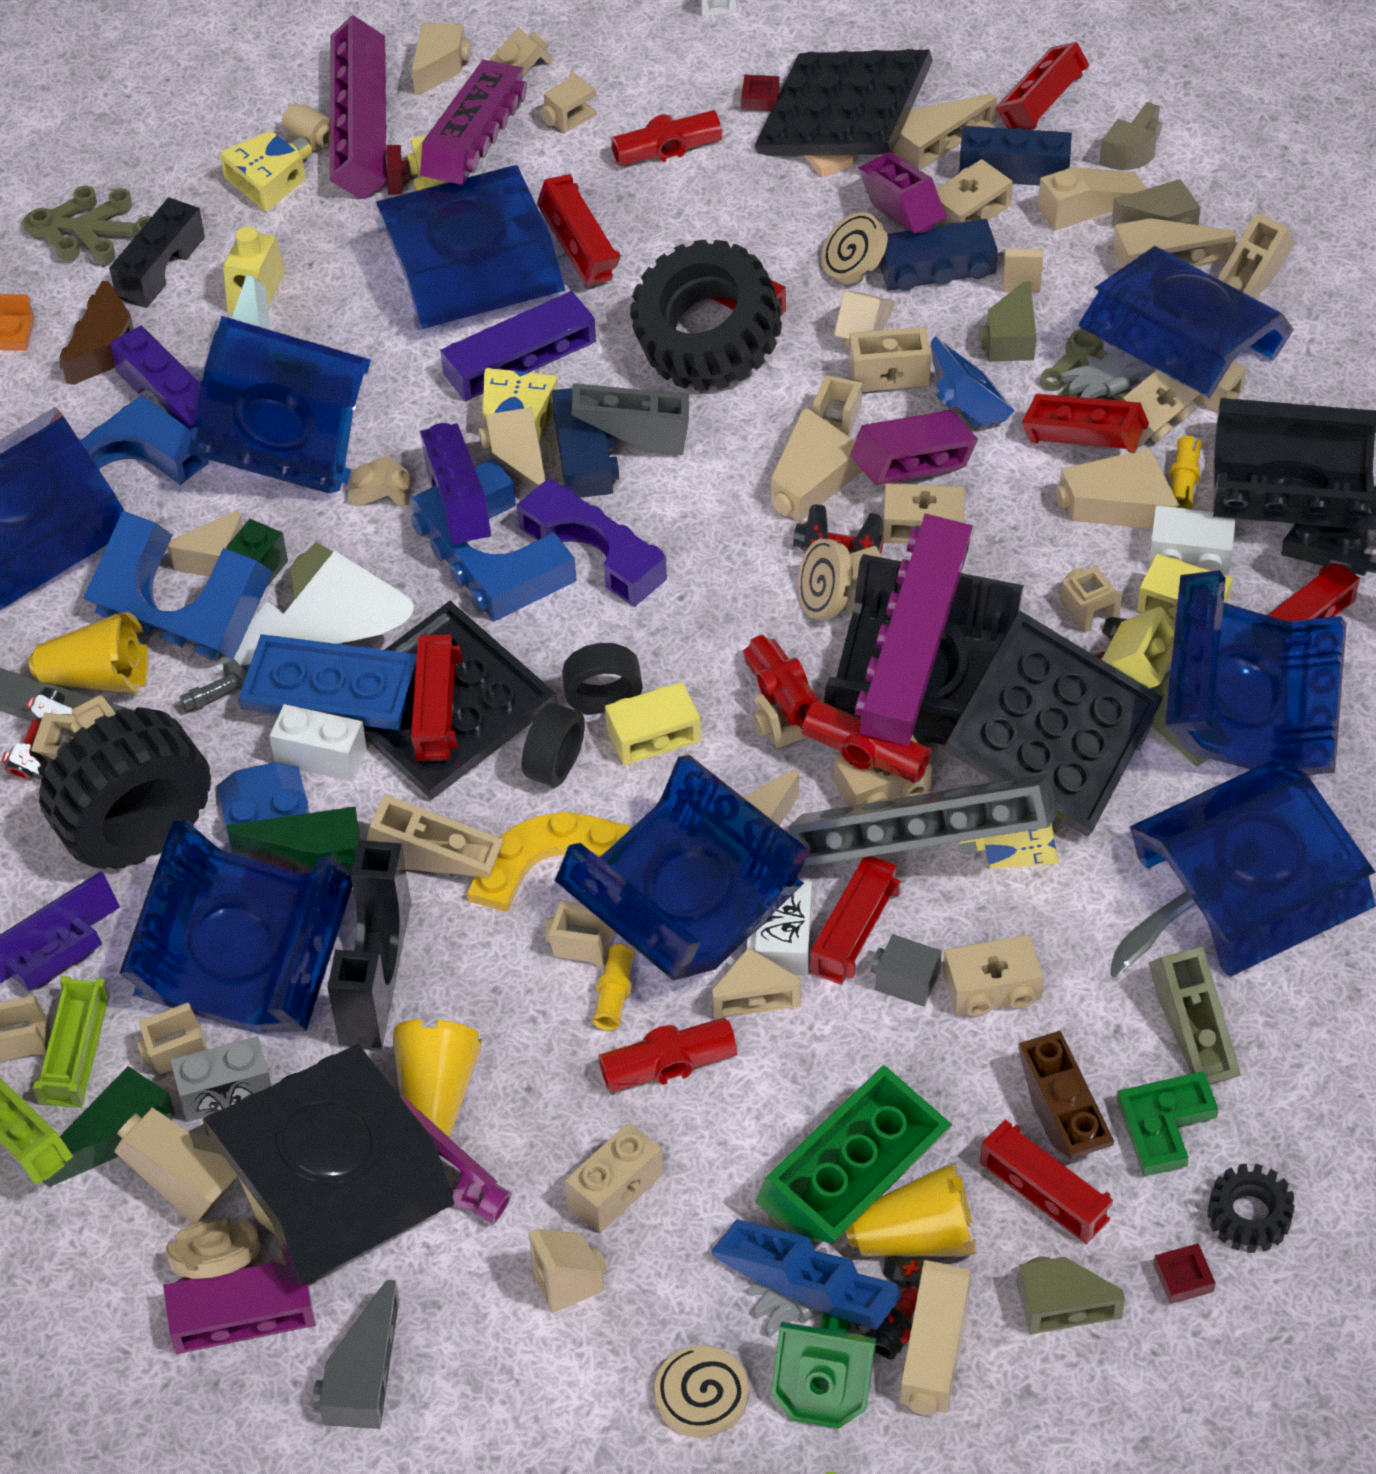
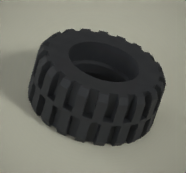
M707 240L694 241L692 246L685 247V244L674 247L675 252L668 256L665 253L655 260L657 265L653 269L648 267L641 276L643 284L635 286L632 295L635 302H632L630 305V317L633 321L632 328L647 360L653 368H656L658 375L667 381L672 378L674 384L682 388H687L689 384H693L695 390L707 391L709 386L716 385L717 389L728 387V382L735 379L738 382L749 377L747 372L752 368L757 371L766 362L764 355H770L776 347L775 337L781 334L782 328L780 320L782 315L781 306L769 275L763 268L761 261L755 255L748 254L746 248L738 244H733L730 248L728 241L714 240L713 244H708ZM712 297H725L737 301L731 315L714 329L701 333H685L676 330L682 315L699 301Z
M136 707L135 711L127 708L117 710L113 716L103 715L95 719V724L86 729L83 726L74 733L75 737L69 743L64 742L57 750L58 756L55 760L50 759L45 768L46 777H42L39 790L40 809L69 853L82 864L99 869H106L107 867L121 869L125 868L128 863L137 865L145 862L146 857L154 853L157 856L165 851V847L172 841L177 842L185 835L184 830L189 825L193 826L199 818V810L204 809L206 806L208 792H210L211 787L210 767L207 760L176 719L163 711L145 707Z

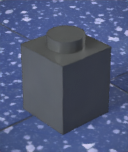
M892 934L886 948H878L872 961L871 973L876 974L875 990L925 1007L940 974L942 951Z

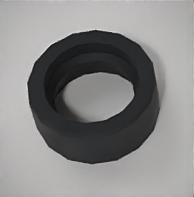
M616 643L587 645L574 651L565 660L563 665L562 677L567 702L572 708L583 714L605 713L606 705L615 703L623 698H632L642 693L643 684L637 655L628 647ZM601 674L621 676L620 679L604 685L583 683L588 678Z
M548 703L539 711L530 727L523 747L521 767L525 777L551 787L560 786L564 782L577 760L584 738L585 719L581 712L556 703Z

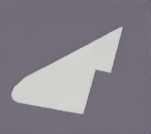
M334 551L284 614L268 601L251 620L234 659L240 666L251 664L261 634L335 644L382 635L404 624L413 614L414 604L410 597L337 551ZM222 656L215 667L223 671V664L231 659Z

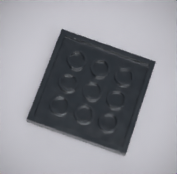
M930 49L853 52L810 51L799 53L778 95L777 103L773 106L755 143L757 153L767 156L883 155L889 151L893 152L933 62Z
M451 600L384 649L417 654L418 636L451 635L452 646L460 647L462 663L455 666L451 731L456 733L458 744L457 748L450 749V760H416L411 738L415 684L401 730L363 726L365 739L431 800L531 724L546 704L558 703L556 692Z
M1019 611L941 749L996 782L1049 773L1057 810L1056 818L1088 837L1096 827L1163 697L1024 612Z

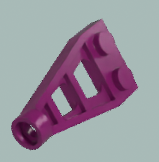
M399 1095L433 1138L438 1154L456 1166L461 1172L462 1176L457 1187L450 1188L455 1203L452 1206L471 1211L494 1225L507 1208L512 1192L498 1185L497 1180L409 1100ZM481 1192L485 1194L483 1198H481Z

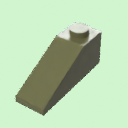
M1204 946L1163 956L1148 962L1160 1005L1191 1073L1204 1071L1209 1084L1241 1076Z

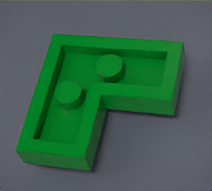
M1204 1071L1117 1091V1103L1143 1176L1187 1167L1189 1157L1178 1127L1214 1119L1218 1116V1106Z

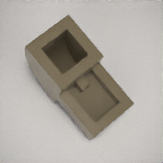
M1146 102L1132 123L1118 118L1102 139L1100 165L1116 170H1131L1140 168L1152 161L1155 157L1156 141L1162 129V123L1158 122L1160 106Z

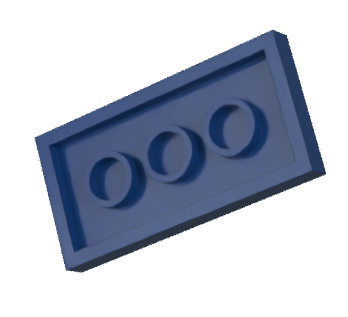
M261 634L238 699L241 710L280 714L285 704L362 721L363 726L401 730L415 684L417 654Z

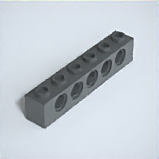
M1049 773L805 813L801 814L788 827L797 867L799 868L1048 828L1057 817V810Z

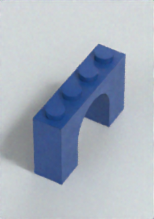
M141 395L25 481L30 503L93 552L111 538L120 518L117 506L88 485L91 477L100 468L118 460H142L152 464L179 485H182L209 464L205 441Z
M494 458L475 467L485 493L489 519L516 506L514 482ZM437 486L412 497L414 514L410 518L415 531L419 536L426 535L430 539V546L435 557L440 562L444 560L448 562L451 575L459 587L466 585L476 610L479 613L486 611L494 622L577 581L575 557L555 533L514 552L505 554L484 553L471 547L467 542L452 544L445 525Z
M122 511L83 597L97 606L94 613L107 618L117 613L129 612L135 615L143 630L141 633L150 635L152 629L162 633L160 639L180 648H183L185 642L196 646L195 653L213 661H217L219 655L231 660L234 659L273 572L257 560L223 548L206 587L194 602L175 611L159 610L153 596V581L173 534L153 521Z

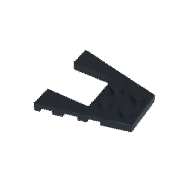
M1295 524L1283 539L1281 555L1329 567L1330 563L1351 566L1350 573L1365 576L1367 572L1376 573V555L1372 554L1376 548V530Z

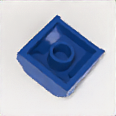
M935 336L932 339V362L939 379L935 383L939 389L936 397L951 410H954L956 406L962 410L960 412L961 415L975 428H978L981 424L988 428L992 423L1005 422L1015 410L985 372L965 359Z
M272 762L234 771L217 785L227 834V825L310 813L299 767Z

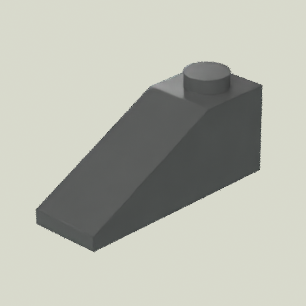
M573 383L571 415L643 451L683 455L689 423V394Z
M386 1280L327 1360L323 1380H316L313 1407L314 1409H320L325 1426L381 1429L400 1301L396 1280Z

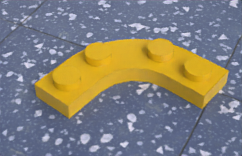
M569 812L541 815L521 822L499 837L504 839V842L490 876L474 877L467 892L468 902L508 912L522 879L530 868L545 858L557 855L579 856L618 867L632 834L631 826L590 815Z

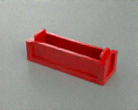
M1077 42L1051 47L996 106L999 115L1008 129L1034 130L1040 117L1074 80L1080 79L1083 76L1082 71L1090 65Z
M571 174L544 179L537 206L585 286H591L611 281L613 278L612 271L617 267L621 255L613 249L578 191V184L573 183Z
M1037 393L1021 422L1030 442L1036 444L1039 441L1127 449L1130 453L1136 452L1143 429H1147L1149 425L1140 402Z
M1331 563L1328 568L1323 566L1320 568L1319 575L1262 620L1255 619L1251 622L1249 634L1253 641L1249 647L1274 666L1356 601L1360 577L1350 573V570L1342 564Z
M451 635L418 636L411 734L417 761L450 760V749L457 748L456 733L451 731L455 666L462 663V654L459 646H452Z
M873 856L862 858L810 951V973L839 985L844 983L846 977L854 978L856 973L855 961L890 897H898L900 894L901 881L895 878L897 865Z
M1004 1119L982 1142L980 1164L1087 1245L1110 1221V1217L1107 1216V1210L1113 1204V1199L1110 1198L1111 1194L1108 1192L1101 1194L1021 1134L1020 1126L1015 1125L1012 1127V1124Z

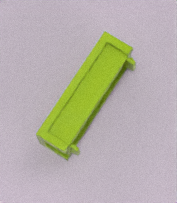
M62 976L60 980L62 988L61 998L39 1081H34L33 1090L38 1105L82 1108L110 995L105 979L96 978V981L92 982L89 980L71 979L70 976Z
M0 1078V1144L20 1163L29 1178L37 1186L40 1182L49 1179L63 1168L65 1162L70 1160L73 1155L58 1133Z

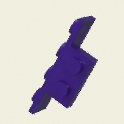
M101 871L0 934V984L12 977L28 991L35 987L44 986L54 978L55 974L71 964L85 960L91 954V951L102 945L96 930L91 926L121 908L104 873Z

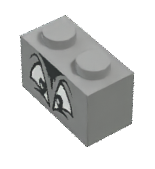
M258 1036L171 1059L187 1122L198 1120L210 1113L223 1110L241 1101L245 1096L271 1086Z

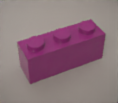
M889 151L858 167L873 206L912 233L927 232L936 226V222L947 217L932 177Z
M952 410L864 424L857 434L849 456L875 485L960 470L967 466L978 438Z
M274 1259L268 1264L249 1268L243 1267L229 1274L213 1278L191 1279L183 1277L175 1283L163 1285L169 1332L175 1353L181 1354L316 1326L309 1282L299 1285L279 1279L273 1263L277 1259Z

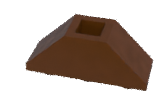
M101 281L95 295L92 294L89 297L87 310L82 320L76 322L71 341L60 353L59 366L64 372L66 384L75 385L114 369L115 364L110 342L134 329L131 314L107 281Z
M1061 1030L1019 1043L1018 1049L1031 1102L1051 1145L1070 1159L1114 1146V1139Z

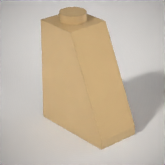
M805 408L800 413L771 477V503L781 515H790L798 522H801L808 516L812 505H822L863 472L849 456L855 440L808 408Z
M1151 448L1062 468L1060 485L1055 487V497L1059 508H1066L1071 520L1078 522L1153 529L1156 505L1176 508L1179 506Z
M153 1107L143 1118L135 1113L117 1133L122 1140L114 1152L194 1224L203 1218L238 1177L223 1156L194 1148L189 1132Z
M924 1260L900 1397V1404L908 1405L915 1413L933 1415L937 1411L948 1412L968 1313L972 1269Z

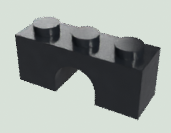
M170 197L164 201L109 267L113 288L120 299L144 308L149 307L167 285L165 271L170 257L174 256L186 261L204 240L205 233L200 208Z

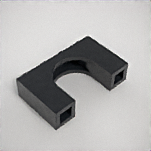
M358 840L351 873L357 914L354 951L335 949L327 988L338 1044L343 1046L359 1044L361 1047L382 1049L411 907V899L402 843Z

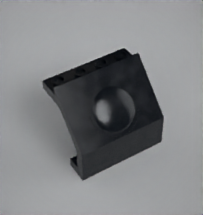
M1220 398L1217 411L1213 460V517L1376 530V485L1374 486L1373 478L1376 410Z
M863 554L859 562L854 607L836 678L829 676L824 696V703L858 718L860 716L855 715V709L860 691L868 692L871 685L870 682L865 681L871 657L879 658L881 649L876 648L881 625H890L892 617L886 616L892 591L900 593L902 584L896 583L902 561ZM961 573L913 731V736L916 740L944 745L1010 624L1020 611L1024 585Z
M359 1044L337 1054L327 1056L317 1064L301 1072L288 1075L281 1079L280 1082L262 1091L249 1094L241 1101L223 1110L208 1114L202 1119L204 1124L188 1131L194 1148L220 1154L227 1160L267 1215L275 1230L283 1254L281 1258L273 1261L278 1278L295 1284L303 1285L455 1204L433 1138Z

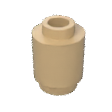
M295 103L286 109L282 117V127L290 137L294 139L300 136L304 137L314 151H319L322 147L325 148L330 145L329 117L306 104L299 105Z

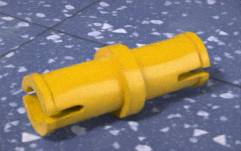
M1182 436L1177 440L1175 463L1171 465L1169 470L1171 490L1179 504L1178 508L1192 509L1195 485L1200 481L1201 470L1198 467L1202 442L1197 439L1193 448L1194 436Z
M614 944L609 947L604 974L599 977L596 986L599 997L592 1022L599 1029L614 1031L620 1027L624 1002L629 998L632 990V983L629 979L636 953L630 946Z

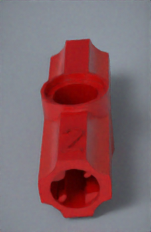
M715 110L677 120L670 115L663 114L651 119L646 128L610 137L611 149L618 166L658 157L661 161L665 162L670 157L678 156L680 158L684 156L688 148L722 140V128Z
M764 634L750 639V644L743 650L746 664L757 678L761 694L764 695L771 706L776 704L791 726H798L802 730V724L808 709L814 701L818 702L820 699L810 688L800 661L796 657L789 659L777 641L766 638Z
M814 701L802 724V735L839 750L844 760L857 769L869 770L876 766L914 784L920 782L931 759L932 749L910 741L909 746L859 734L861 716L858 718L821 701Z
M723 1017L683 1030H679L678 1027L673 1025L660 1026L647 1033L642 1042L598 1054V1060L607 1090L613 1093L654 1080L665 1085L668 1084L667 1080L682 1076L685 1079L691 1075L694 1068L737 1056V1044L729 1020Z

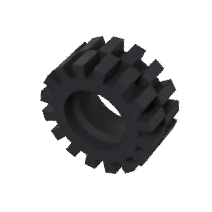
M1247 1163L1239 1164L1237 1174L1230 1167L1225 1170L1223 1178L1218 1176L1215 1180L1214 1188L1211 1190L1207 1211L1208 1218H1211L1210 1227L1213 1232L1219 1230L1218 1239L1223 1243L1228 1239L1232 1240L1231 1248L1238 1251L1241 1244L1247 1245V1253H1255L1257 1246L1260 1245L1263 1252L1270 1250L1272 1242L1278 1246L1283 1241L1284 1234H1288L1295 1208V1205H1293V1191L1287 1192L1289 1183L1285 1178L1276 1182L1278 1172L1270 1169L1267 1175L1262 1174L1263 1165L1255 1164L1253 1172H1248ZM1242 1197H1255L1264 1202L1269 1214L1261 1220H1248L1239 1216L1234 1211L1233 1204Z

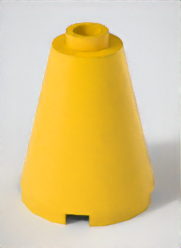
M122 612L37 644L34 652L29 656L30 672L34 677H37L39 682L56 686L124 694L138 693L140 690L136 688L137 684L140 687L145 686L149 667L147 644L139 645L136 635L138 632H143L141 624L135 615L129 612Z
M422 1019L401 1022L394 1027L392 1037L399 1095L409 1100L450 1138L482 1048V1038L479 1039V1032L464 1024L447 1020H437L436 1028L422 1027Z
M945 1165L881 1196L846 1231L850 1248H859L862 1256L968 1257L969 1255L977 1254L976 1239L971 1240L968 1227H971L972 1218L961 1176H956L957 1165Z

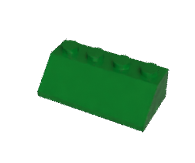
M883 1064L765 1177L755 1202L788 1232L834 1244L951 1128L952 1124Z

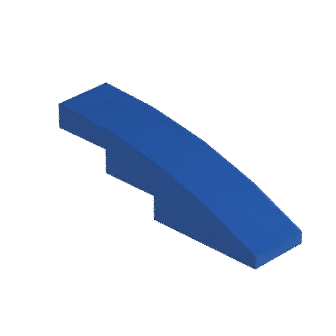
M736 1219L711 1250L714 1258L776 1292L837 1318L875 1330L878 1329L901 1298L896 1283L859 1274L852 1260L815 1251L809 1237Z

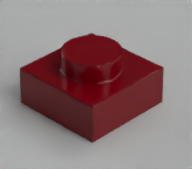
M744 74L741 109L771 111L777 103L780 76Z
M386 145L388 195L402 194V182H409V160H402L401 145Z
M1199 1243L1154 1256L1153 1265L1170 1304L1214 1292L1216 1282Z

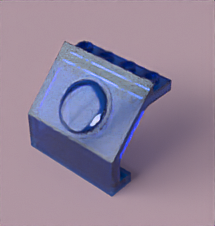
M518 165L468 177L463 185L448 182L376 201L380 215L375 218L378 232L386 231L405 275L416 313L413 318L417 330L566 291L551 235Z
M1153 246L1094 288L1098 293L1078 324L1082 330L1097 336L1118 350H1122L1168 375L1171 379L1177 380L1178 383L1188 386L1207 399H1210L1233 360L1240 352L1248 347L1273 361L1279 355L1294 330L1281 312L1157 246Z
M218 315L202 371L187 454L328 494L340 491L342 483L348 484L352 470L346 466V457L353 412L363 376L368 373L371 359Z
M56 407L0 440V610L106 546L122 511H125L75 432Z
M1220 570L1180 575L1165 726L1183 747L1194 755L1299 782L1300 776L1335 773L1347 623L1342 616L1300 621L1281 620L1225 603L1226 578Z
M684 755L677 758L659 802L648 814L600 857L596 856L581 842L569 845L554 881L670 979L675 981L717 969L804 884L798 876L810 850L690 755Z
M1274 760L1129 826L1141 864L1146 868H1151L1163 861H1167L1197 904L1209 924L1220 967L1230 977L1376 907L1369 876L1376 873V871L1308 775Z
M187 820L173 821L119 974L135 986L132 996L171 1008L189 1002L196 1016L231 1027L257 1033L307 1031L353 888L351 874L332 856L317 857L313 872H292L224 851L214 845Z

